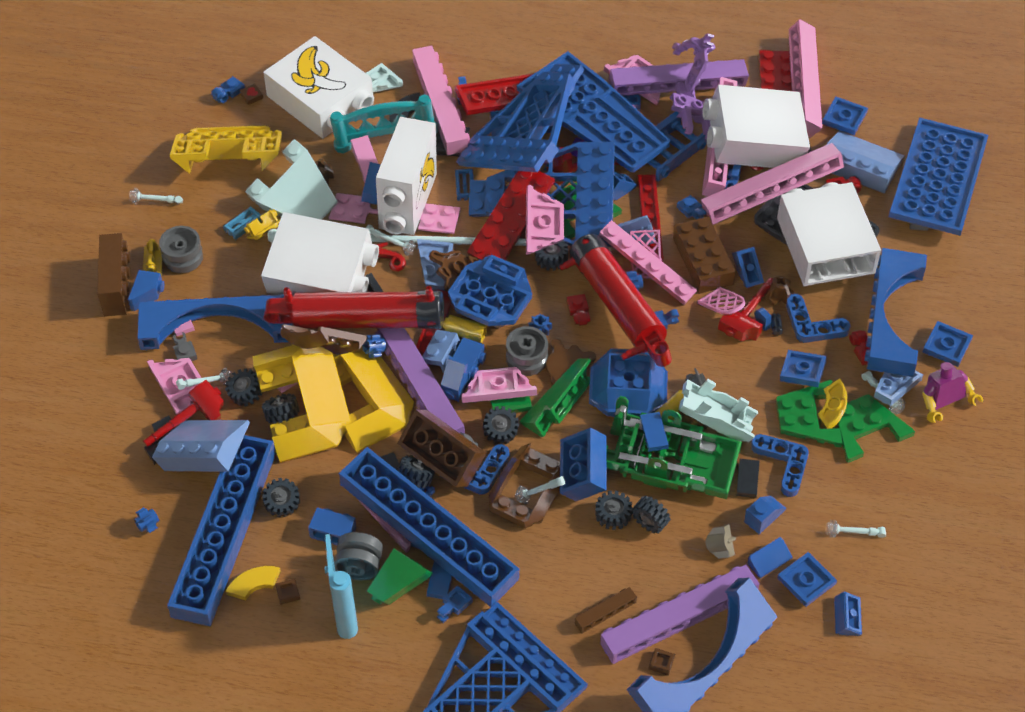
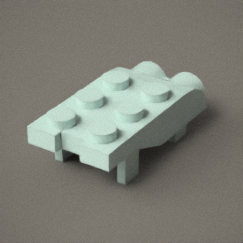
M709 379L702 386L690 380L683 384L682 393L684 397L680 401L679 411L731 439L750 442L755 437L751 433L753 430L751 422L758 414V411L748 406L749 401L742 397L737 400L726 393L713 391L712 389L716 386V383Z

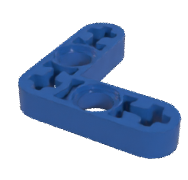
M791 294L787 298L786 308L795 336L800 342L808 343L846 337L849 334L851 325L848 320L838 318L811 322L803 297L798 294ZM801 315L805 320L798 321L795 319V316ZM802 327H804V331H805V333L808 334V335H805V334L802 332ZM826 328L828 332L821 333L818 329Z
M763 434L756 435L752 439V451L759 455L787 462L781 491L787 497L796 496L799 492L809 454L807 447ZM759 442L763 443L762 447L758 446ZM776 446H781L785 449V451L779 453L774 448ZM798 452L802 453L800 461L796 460ZM796 467L800 470V473L793 474L789 469ZM790 480H794L792 489L788 488Z
M502 444L494 446L479 471H476L468 487L464 488L481 495L488 493L509 460L508 447ZM501 452H503L504 455H500L498 461H496V460H497V454H500ZM494 466L497 470L490 473L486 471V468Z

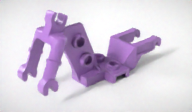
M709 33L705 34L701 39L692 37L681 44L677 42L673 44L674 55H680L681 52L693 48V55L695 57L685 82H678L676 93L673 92L670 96V99L673 100L671 110L679 112L677 117L682 118L683 129H686L685 134L690 135L692 133L693 118L696 123L702 124L706 140L708 129L711 126L710 120L703 119L704 102L696 99L695 87L698 86L700 77L707 68V55L715 49V45L710 42L714 35Z

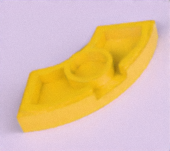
M840 378L824 388L826 403L817 414L827 429H832L837 425L846 409L847 392Z
M261 566L247 570L231 582L226 590V595L247 600L249 595L258 589H273L281 570L279 567Z

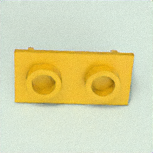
M274 209L268 210L259 216L262 223L256 218L246 224L244 230L247 234L250 233L246 238L258 240L264 236V232L267 230L276 229L281 220L276 218L277 212Z
M150 239L146 246H144L143 271L157 272L162 275L160 246H158L155 239Z

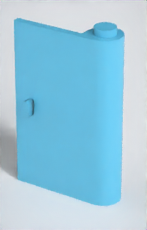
M326 534L328 566H324L325 574L328 572L337 632L340 637L350 639L358 632L351 578L344 571H335L330 534Z

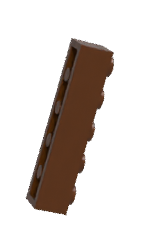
M630 587L624 588L618 594L611 595L609 599L599 602L597 606L590 607L586 612L578 614L575 617V625L581 633H584L635 604L637 596Z

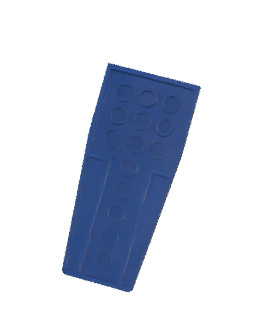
M568 51L517 85V91L521 93L542 72H550L555 64L581 65L584 71L568 98L562 126L586 142L614 141V161L630 172L637 171L670 146V139L608 82Z

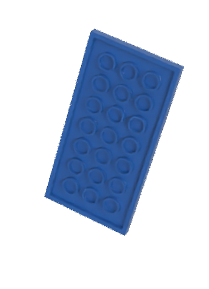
M919 117L889 217L961 236L989 135Z

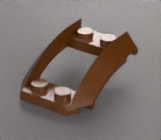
M283 324L280 329L281 337L297 347L312 349L321 346L336 355L359 350L367 340L366 335L326 327H318V331Z
M531 443L522 446L511 458L488 497L489 512L522 528L531 527L535 522L542 523L549 507L560 492V486L543 491L533 510L501 495L506 484L520 465L551 480L560 477V462L531 449Z

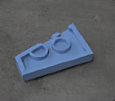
M417 239L425 286H431L433 290L444 291L445 282L436 273L437 269L441 266L431 261L429 254L433 250L441 253L453 251V243Z
M915 370L914 376L909 377L884 372L875 390L874 397L891 406L922 381L923 374Z

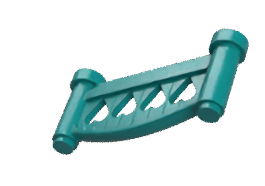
M421 95L418 101L376 104L358 109L346 115H342L338 111L333 112L330 116V121L335 138L333 142L335 150L338 153L350 151L352 148L351 140L368 135V138L393 134L399 118L405 117L401 114L404 111L415 110L410 119L435 123L437 133L438 125L434 120L430 97L428 95ZM394 113L398 114L393 122L384 117ZM380 117L376 125H372L367 121L368 118ZM352 121H363L358 129L349 124Z

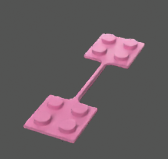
M336 193L335 198L338 203L332 208L329 219L365 224L367 215L369 213L378 214V210L371 209V203L362 202V196ZM426 204L420 218L418 230L454 234L460 207Z

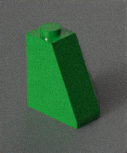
M393 549L367 592L372 594L371 599L381 605L384 602L390 605L427 580L433 573L409 556Z

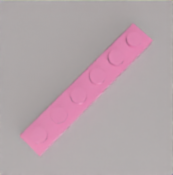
M612 220L600 231L599 236L683 305L696 293L697 290Z

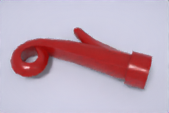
M388 242L375 244L379 246L378 258L391 259L389 267L392 271L398 272L405 268L406 261L401 254L383 249V247L388 246ZM395 262H400L399 265H394Z

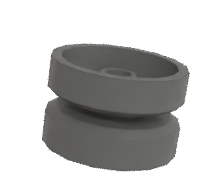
M174 226L161 235L159 240L163 263L167 269L176 273H188L195 270L201 264L203 251L200 237L196 230L188 226Z
M527 326L512 331L506 339V362L508 367H517L521 374L525 376L538 374L545 368L548 359V340L546 335L537 328Z
M358 532L341 535L338 539L337 554L334 558L335 571H344L353 580H370L375 578L379 572V559L382 556L383 550L379 539L372 535Z

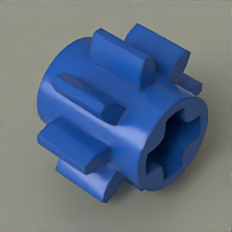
M635 271L626 272L637 289L643 288L641 274L637 275Z
M539 314L535 317L532 316L528 327L537 328L548 336L549 330L552 329V323L549 322V316L546 317Z
M380 334L367 335V340L362 345V348L369 358L381 357V352L386 350V342L383 338H380Z
M143 507L136 512L137 518L134 519V522L141 532L146 530V532L151 533L158 528L156 523L160 520L152 508L147 510V508Z

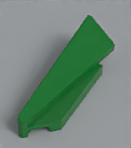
M589 358L577 359L519 421L520 424L540 437L546 435L552 422L560 424L590 384V377L587 376V366L591 363V360Z

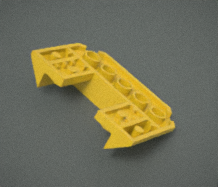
M265 125L194 128L186 135L180 133L175 136L170 158L189 174L193 162L225 159L257 160L261 158L263 171L279 154L282 131H271L270 127Z
M291 345L252 356L253 366L262 392L299 382L306 408V415L270 425L273 436L272 440L274 441L279 462L283 463L338 447L346 431L345 426L351 423L333 353L321 346L303 349Z
M362 346L359 350L346 354H333L341 386L352 381L369 404L349 414L351 423L345 426L344 436L356 453L406 428L414 407V401L382 357L369 358L368 354L364 353Z

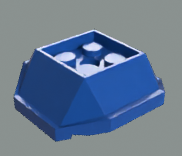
M494 255L484 257L483 260L475 261L465 266L449 289L448 297L455 312L484 325L501 328L505 325H514L532 299V291L524 268Z
M611 348L591 367L589 404L605 415L614 417L616 400L618 397L623 396L629 401V414L640 417L641 413H655L667 402L668 371L664 367L657 366L648 352L638 353L625 360L622 359L621 354L629 349Z

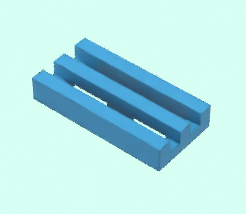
M249 207L224 225V231H228V234L237 240L246 233L244 230L246 224L258 218L259 222H262L259 217L261 214L252 207Z

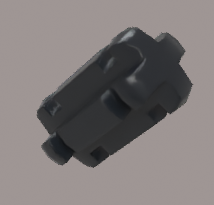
M779 313L771 314V330L774 336L782 335L783 331L781 318H779L781 315Z

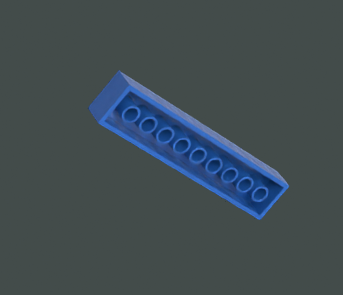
M244 435L229 471L219 473L167 605L171 618L211 627L276 455L274 441Z
M368 447L339 473L340 485L488 606L492 607L519 580L520 568Z

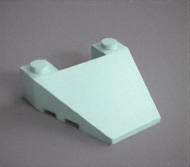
M294 139L282 151L292 166L271 188H268L257 178L245 192L263 210L274 209L278 216L282 217L283 212L322 220L338 201L308 150Z

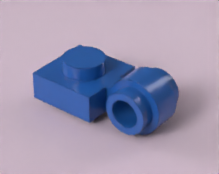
M232 76L221 84V87L214 88L211 94L217 102L225 103L229 96L234 98L240 94L239 90L244 89L245 84Z

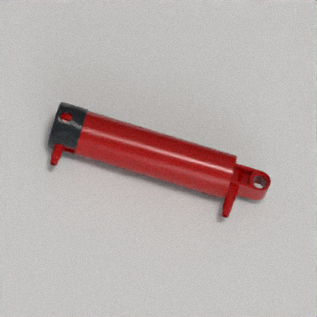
M587 234L577 239L570 249L571 259L561 264L559 268L563 271L574 265L577 266L634 347L621 354L622 359L625 360L638 353L648 352L657 366L665 367L669 365L672 357L669 346L665 341L667 336L666 328L616 261L602 238L596 234Z
M427 286L426 291L312 292L295 293L294 296H292L290 289L285 287V298L268 299L264 313V319L268 323L294 324L296 327L306 329H318V327L441 329L444 322L443 293L441 291H433L431 286Z

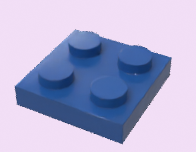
M835 96L823 118L822 124L855 136L867 114L868 108Z
M937 321L922 352L959 367L973 335Z
M788 350L780 374V381L819 387L826 363V356Z
M809 552L779 573L777 577L805 607L837 583V580Z

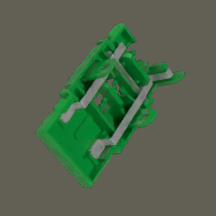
M620 396L617 398L610 434L619 436L615 451L608 449L606 445V469L619 471V473L623 474L622 477H627V473H630L631 479L662 489L678 490L679 486H682L683 492L692 489L705 492L707 495L727 499L742 441L703 432L704 428L701 426L681 422L682 417L678 412L665 410L662 413L661 419L669 446L668 449L650 451L659 455V458L651 457L652 453L648 452V449L645 448L647 444L640 417L628 413L629 401L626 397ZM672 416L675 420L668 419V417ZM682 435H683L684 437H683V441H682L681 448H680V451H679V453H683V456L680 457V456L677 455V453H678V449H679V446H680V443H681V439H682ZM665 456L674 457L676 460L681 461V463L676 462V464L665 461L664 458Z

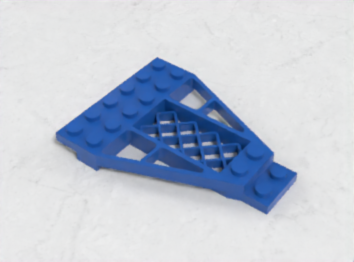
M555 64L550 72H542L470 139L468 147L461 152L460 157L456 161L459 166L538 172L543 163L550 164L559 151L556 145L568 98L584 71L581 65ZM500 123H506L497 136H487ZM549 126H553L550 138L548 140H541Z
M614 141L577 142L559 149L554 158L578 150L577 171L575 173H553V160L549 164V171L545 174L555 179L553 185L557 189L552 194L547 193V195L555 200L554 197L561 192L566 196L561 201L562 204H565L568 200L574 204L570 210L564 209V219H576L575 240L564 237L563 240L567 245L572 246L577 239L587 234L599 236L600 231L611 220L613 221ZM505 170L487 177V180H470L469 216L489 217L509 186L507 182L511 183L516 175L515 173L518 171ZM570 183L575 189L567 194L563 188ZM575 194H576V201H574V200L571 198V197H572L573 195H575ZM602 238V240H603L604 243L607 245V247H612L609 243H607V242Z
M497 602L485 613L483 611L480 612L467 624V628L427 708L423 712H439V710L443 712L445 705H456V712L459 710V705H471V712H474V705H487V712H489V705H498L491 712H515L510 707L527 692L535 694L550 708V710L545 712H561L587 688L588 684ZM469 637H473L489 652L471 669L458 659ZM492 663H501L503 671H490V665ZM454 666H457L465 675L440 696ZM487 677V685H474L475 678ZM490 677H503V685H490ZM505 677H516L518 685H505ZM472 691V699H459V692ZM474 691H487V699H474ZM490 691H502V699H489ZM505 691H513V692L505 699Z

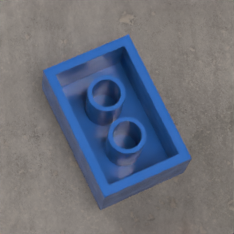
M588 428L560 440V477L563 476L566 483L560 486L561 495L574 501H579L607 490L606 435Z

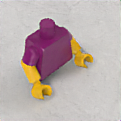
M949 362L942 363L940 370L928 376L927 385L922 392L926 408L930 411L927 414V419L932 423H936V420H943V415L935 410L966 397V393L969 394L968 402L976 406L975 398L979 402H983V397L974 393L973 390L975 388L968 376L962 370H957Z

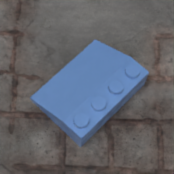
M838 131L827 143V145L832 143L841 152L844 168L834 171L832 174L845 179L856 176L863 186L884 194L905 155Z
M185 420L159 441L152 458L164 471L228 472L250 422L248 420Z

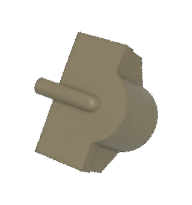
M729 524L712 528L706 537L707 550L718 558H727L735 555L733 541L736 540V537L731 536Z

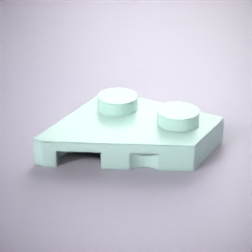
M382 63L366 73L372 78L373 92L403 86V80Z

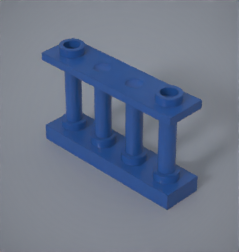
M677 111L656 125L670 139V144L679 149L674 155L667 150L660 153L667 159L663 164H660L655 159L648 162L649 165L656 169L657 182L662 178H666L671 171L697 151L702 150L707 144L706 135L703 133L698 137L693 133L690 135L685 134L686 129H683L681 118L677 117L679 113ZM677 130L691 140V142L685 146L671 136L670 133Z

